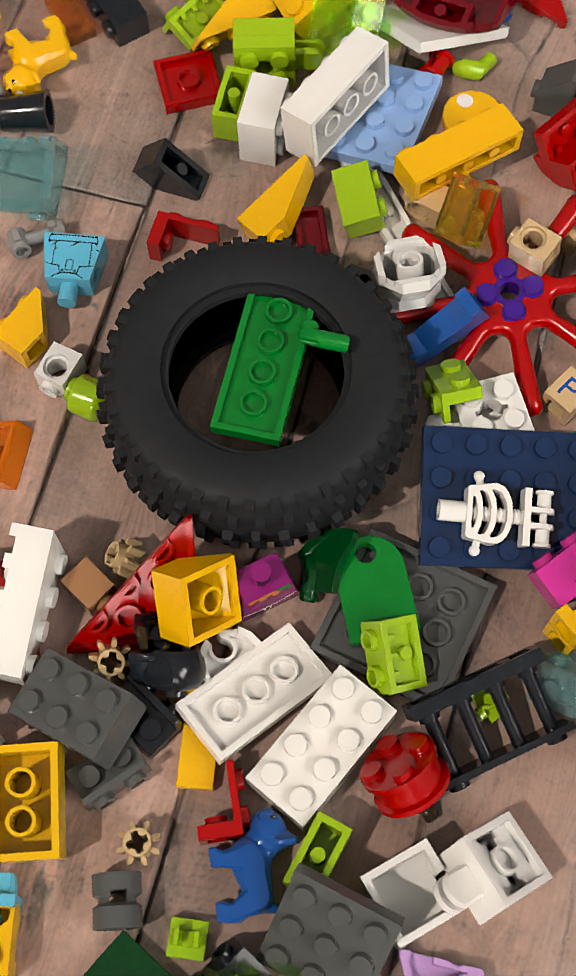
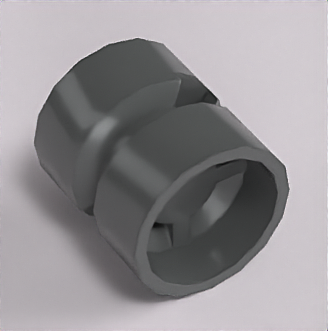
M111 871L92 875V897L98 900V905L92 908L93 931H119L143 928L142 905L136 902V898L142 894L140 871ZM124 893V901L110 902V894Z

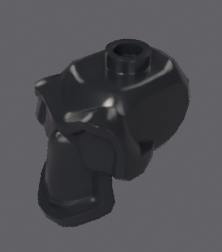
M147 611L146 613H136L134 615L133 629L137 636L139 648L135 651L132 650L128 654L130 677L136 681L143 682L149 688L164 690V696L184 697L186 696V691L198 688L206 676V664L200 650L195 646L189 648L161 638L157 613Z

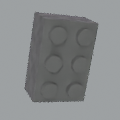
M47 648L7 711L70 750L110 771L147 706L132 693Z

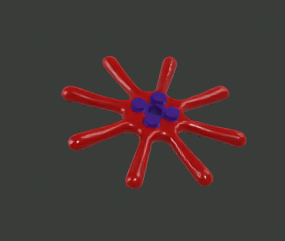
M485 179L478 185L477 192L492 249V255L487 261L476 263L469 260L417 224L407 225L402 232V238L419 236L424 238L426 245L433 247L432 242L441 245L446 267L466 279L467 289L475 295L490 316V318L470 332L449 359H463L467 366H469L489 337L493 335L505 337L510 343L514 374L530 417H535L542 412L543 403L527 343V336L535 328H545L576 349V325L557 315L552 308V303L557 296L576 293V274L553 277L545 271L539 277L508 258L509 247L500 188L495 180ZM576 194L568 198L548 227L549 230L561 236L562 240L576 225ZM506 292L514 293L517 297L512 300L504 299L501 295ZM455 296L436 298L435 303L430 307L394 314L397 316V320H401L403 325L427 320L454 300Z

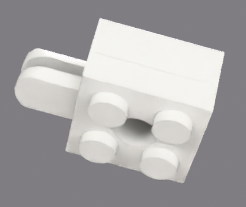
M513 372L479 381L482 385V399L449 405L451 423L444 424L438 414L428 416L426 425L535 431Z
M508 811L462 837L437 856L446 874L436 882L433 889L437 903L443 910L453 914L469 908L478 924L482 925L553 877Z

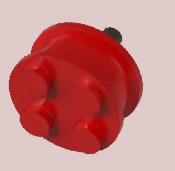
M407 732L397 736L393 734L386 735L379 740L377 747L365 759L360 770V780L364 788L374 794L375 805L384 816L398 819L420 813L426 823H431L438 817L433 804L446 791L451 773L447 763L442 758L436 756L437 748L429 735L422 732Z

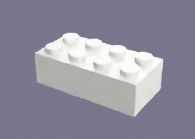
M357 26L349 36H345L342 39L340 45L330 56H326L316 71L304 79L298 90L291 97H287L284 100L280 110L286 151L299 158L305 154L309 158L311 165L315 167L390 86L388 41Z
M339 665L245 777L247 785L304 832L314 820L318 811L322 810L395 720L397 710L342 665Z

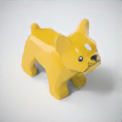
M56 15L42 19L43 26L50 30L48 36L45 37L46 40L28 41L17 28L4 34L7 45L13 47L8 50L9 56L13 61V67L3 76L4 87L8 93L21 95L41 90V80L43 77L66 67L71 60H77V54L71 49L66 36V29Z

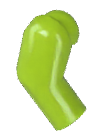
M486 52L479 61L472 59L455 61L452 70L457 77L478 81L497 63V58L493 53Z

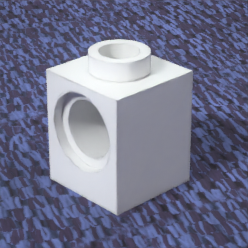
M54 341L36 368L34 375L39 384V389L52 398H56L57 395L64 398V391L69 381L73 377L85 374L87 366L83 354ZM60 370L66 371V372H65L63 375H61V376H58V377L53 376L57 371H60Z

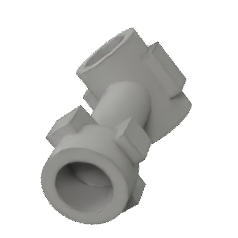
M61 219L47 221V227L27 234L21 227L10 229L7 232L8 239H6L10 254L13 253V256L18 259L26 258L32 252L31 245L44 241L45 232L66 233Z

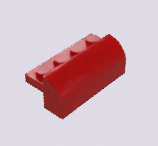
M575 97L533 132L539 152L533 156L538 168L556 185L576 191Z

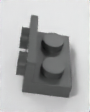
M130 736L110 771L86 758L66 771L65 774L81 798L84 807L88 811L94 808L97 811H101L111 805L116 800L114 795L127 787L128 790H132L147 780L146 774L151 771V768Z

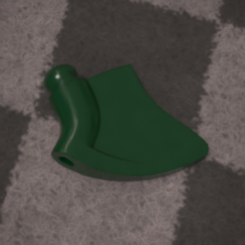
M349 528L331 529L320 533L318 538L311 539L300 549L297 557L301 564L299 588H301L299 599L301 601L316 603L318 592L338 593L341 572L359 538L357 530Z

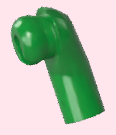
M306 319L300 323V330L297 335L303 344L346 353L348 350L349 335L320 330L318 323L311 319Z

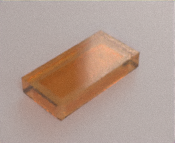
M44 0L49 13L56 15L63 23L71 47L97 36L95 26L78 0Z

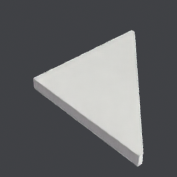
M355 0L351 5L353 13L419 54L504 39L508 36L509 27L506 25H501L499 30L477 34L446 32L414 20L395 6Z

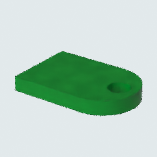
M376 536L359 537L343 567L338 587V595L350 647L362 645L361 622L416 614L418 631L420 633L421 627L401 553L392 543ZM367 547L374 551L376 557L369 563H363L357 559L356 552L360 548Z

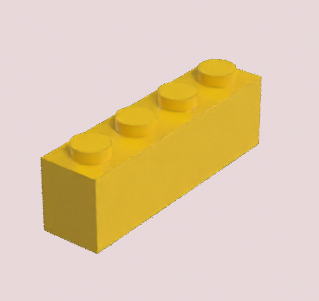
M503 103L493 108H485L478 115L466 121H459L452 128L440 134H432L425 141L413 147L402 149L395 155L393 175L414 202L518 150L524 129Z

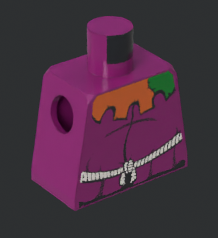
M272 553L236 571L242 616L240 623L300 594L288 569L277 553Z

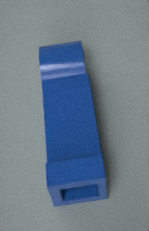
M463 287L455 293L454 300L414 330L415 332L407 335L413 354L408 359H416L417 368L427 363L490 318L475 295L467 288Z

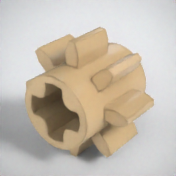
M127 537L126 540L120 538L119 542L114 541L110 544L106 551L104 562L107 568L112 569L111 577L125 582L145 561L148 555L145 550L141 549L142 542Z
M113 636L111 643L105 645L101 640H97L98 653L92 652L88 655V659L97 661V665L91 671L95 674L101 671L105 674V679L110 681L111 676L118 675L122 680L125 679L123 668L124 666L130 667L129 659L124 658V655L130 650L129 644L120 648L117 645L116 636ZM109 652H115L116 658L120 660V662L114 661L112 667H107L105 660L101 659L102 657L107 658Z
M131 820L129 821L130 830L126 834L117 832V836L123 840V846L115 851L118 855L129 854L127 859L129 867H132L136 860H141L142 864L147 868L149 867L148 858L152 854L161 856V852L155 848V842L159 841L162 835L160 833L149 834L151 829L149 821H146L143 827L140 828ZM140 835L144 840H148V842L143 844L144 851L141 853L134 848H130V846L135 844L134 837Z

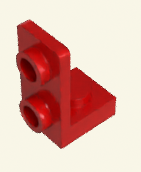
M158 211L146 242L149 258L162 262L165 251H170L172 248L174 237L207 245L210 242L216 241L219 246V226L208 220H195L184 217L176 212L166 213Z
M233 759L226 760L234 820L227 821V816L224 815L204 819L205 825L197 826L198 841L201 846L241 839L245 836L244 829L250 828L248 805L240 806L238 792L245 790L242 768L235 769Z

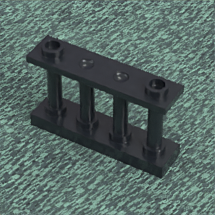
M527 646L401 706L407 720L414 723L419 721L420 725H425L429 736L436 745L438 757L447 763L451 778L446 791L450 790L451 793L461 791L471 784L470 779L545 743L548 746L558 744L568 738L566 733L576 729L574 721L563 718L556 720L535 672L538 669L536 665L546 661L541 647ZM514 675L517 678H522L543 725L542 728L526 736L522 732L503 689L506 685L504 680ZM483 690L485 694H490L511 743L494 751L491 750L471 705L473 701L472 695ZM449 706L458 710L479 757L459 767L438 720L440 717L439 711Z

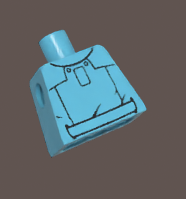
M55 232L44 233L45 280L49 291L58 293L57 304L61 307L74 308L76 307L78 295L92 296L95 294L109 256L105 236Z

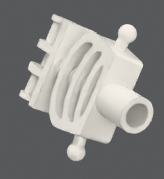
M476 471L474 473L476 485H470L465 488L463 501L438 500L437 520L462 523L461 538L472 542V546L469 547V554L471 556H477L480 553V544L492 546L503 541L510 531L511 524L518 525V548L529 546L530 530L535 531V543H532V547L551 549L549 534L551 531H554V525L547 524V516H554L555 509L551 508L552 496H554L553 491L536 490L537 507L532 506L533 488L526 487L522 489L520 493V509L516 510L513 509L512 499L504 486L497 483L484 484L485 474L482 471ZM494 494H496L500 499L502 508H497L496 497ZM482 495H483V497H484V499H485V502H486V506H484V507H483ZM531 515H539V523L531 522ZM482 521H486L482 533L478 534ZM501 522L502 525L499 533L495 537H490L495 523Z

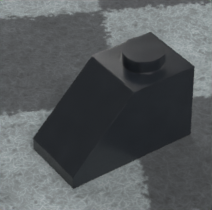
M166 138L143 146L132 171L155 190L195 201L200 200L210 176L208 172Z

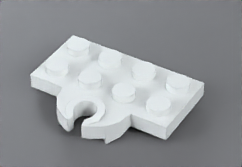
M290 623L284 625L262 642L251 631L239 626L238 629H225L217 633L216 637L219 643L229 647L232 653L228 658L224 659L218 658L213 654L212 644L208 640L202 644L200 652L206 664L205 679L200 687L177 702L175 709L219 765L317 693L332 675L330 670L314 651L310 649L309 645Z

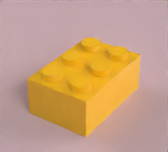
M58 741L0 745V864L67 859L65 746Z

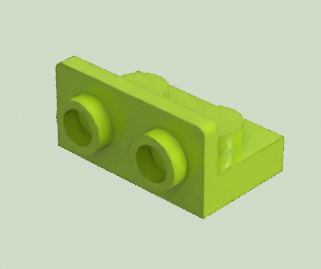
M185 0L187 3L179 8L176 5L165 15L164 18L167 21L162 30L165 34L171 30L190 51L198 36L224 3L223 0Z
M416 614L361 622V644L365 650L368 668L366 675L371 690L376 694L393 695L428 686Z

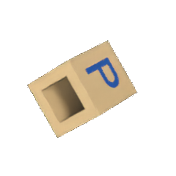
M572 366L545 390L542 397L543 409L563 426L576 415V369Z

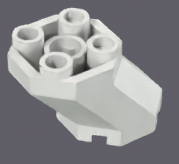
M411 236L390 240L385 245V251L381 255L378 252L374 256V269L371 275L372 283L378 288L376 294L382 300L388 299L391 303L392 309L390 313L430 307L435 303V297L441 291L440 281L446 274V261L441 245L432 242L433 247L425 244L424 238Z

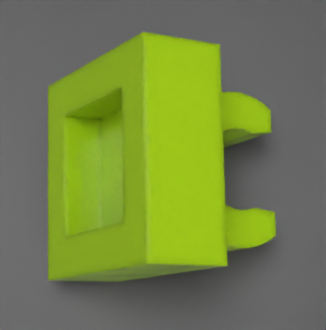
M172 916L165 956L204 962L210 922Z

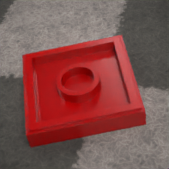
M211 49L153 60L167 115L215 104L221 82Z

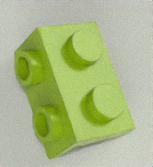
M447 359L439 365L424 367L426 380L421 381L423 397L425 400H430L433 414H438L444 424L451 423L449 405L483 398L482 385L463 359Z

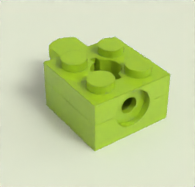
M294 17L233 19L235 67L289 78V87H295V70H316L325 58V46L320 39L295 40Z

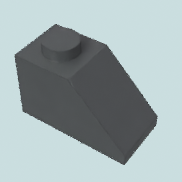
M576 59L546 68L542 80H535L530 97L535 98L532 111L552 117L576 97Z

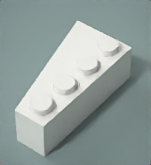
M12 522L9 535L15 536V543L12 553L5 552L2 567H5L4 579L6 582L5 587H0V680L24 685L39 661V656L36 655L40 642H45L47 638L49 622L46 619L49 609H54L59 593L56 584L59 575H64L66 571L68 555H65V551L54 530Z

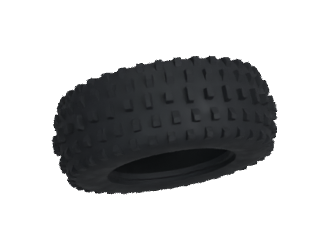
M240 236L233 237V244L231 241L223 242V246H218L216 241L208 243V250L205 247L197 250V254L191 249L184 253V260L180 257L173 261V263L171 261L167 262L162 266L164 273L158 271L143 282L145 289L138 288L128 299L127 302L130 308L122 307L115 321L118 330L110 329L107 335V346L110 353H102L99 364L101 373L105 377L98 378V385L96 387L97 398L104 399L105 401L99 403V410L96 411L99 423L108 424L105 427L106 434L102 438L106 449L115 447L113 451L114 459H112L113 465L117 473L125 470L123 477L127 481L128 488L133 494L139 491L138 497L141 501L147 504L148 509L153 513L157 510V515L164 521L168 518L170 524L177 526L187 514H193V526L196 537L204 539L206 542L213 544L217 537L222 539L223 545H228L231 548L240 549L241 542H248L249 548L267 550L268 542H273L274 547H282L283 544H285V547L294 546V538H298L301 543L307 541L308 536L312 540L318 538L320 530L322 533L331 530V524L335 528H340L345 524L344 521L353 516L352 510L360 514L366 508V503L371 499V493L378 496L385 489L387 484L384 479L385 474L393 475L395 472H398L401 466L402 459L396 456L397 453H403L405 448L410 447L412 435L406 433L405 430L409 429L411 424H416L418 410L410 407L415 404L416 398H419V384L411 383L416 379L417 363L416 359H408L413 354L407 336H401L405 328L401 320H397V316L394 313L389 314L392 305L388 299L382 300L376 294L378 288L370 280L364 283L358 277L360 271L353 265H348L345 268L339 264L340 257L333 253L329 254L326 252L324 256L316 253L317 246L308 243L307 245L301 244L300 247L293 246L292 239L284 237L283 240H275V243L267 242V236H258V239H249V242H242ZM254 293L255 296L285 298L306 310L310 308L314 311V321L318 323L320 330L345 334L350 337L346 353L307 345L306 352L314 356L327 369L336 384L340 397L328 418L311 434L291 445L267 451H243L219 445L192 428L177 409L181 390L194 368L212 352L234 343L247 295Z

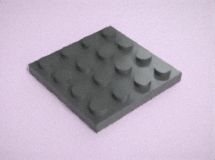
M370 527L366 536L383 538L392 543L401 553L421 627L419 637L428 686L397 693L413 701L455 680L496 591L497 585L458 567L418 565L419 549ZM363 547L359 549L356 557L363 563H369L375 559L376 555L372 549ZM337 593L310 649L316 655L338 666L342 665L345 669L367 679L366 673L368 668L365 650L362 645L350 647Z

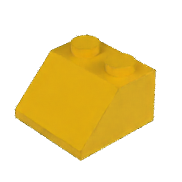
M234 554L178 558L151 570L161 638L190 648L242 621Z

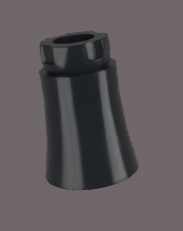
M47 88L27 94L0 97V130L4 132L17 130L54 131V104L51 93Z

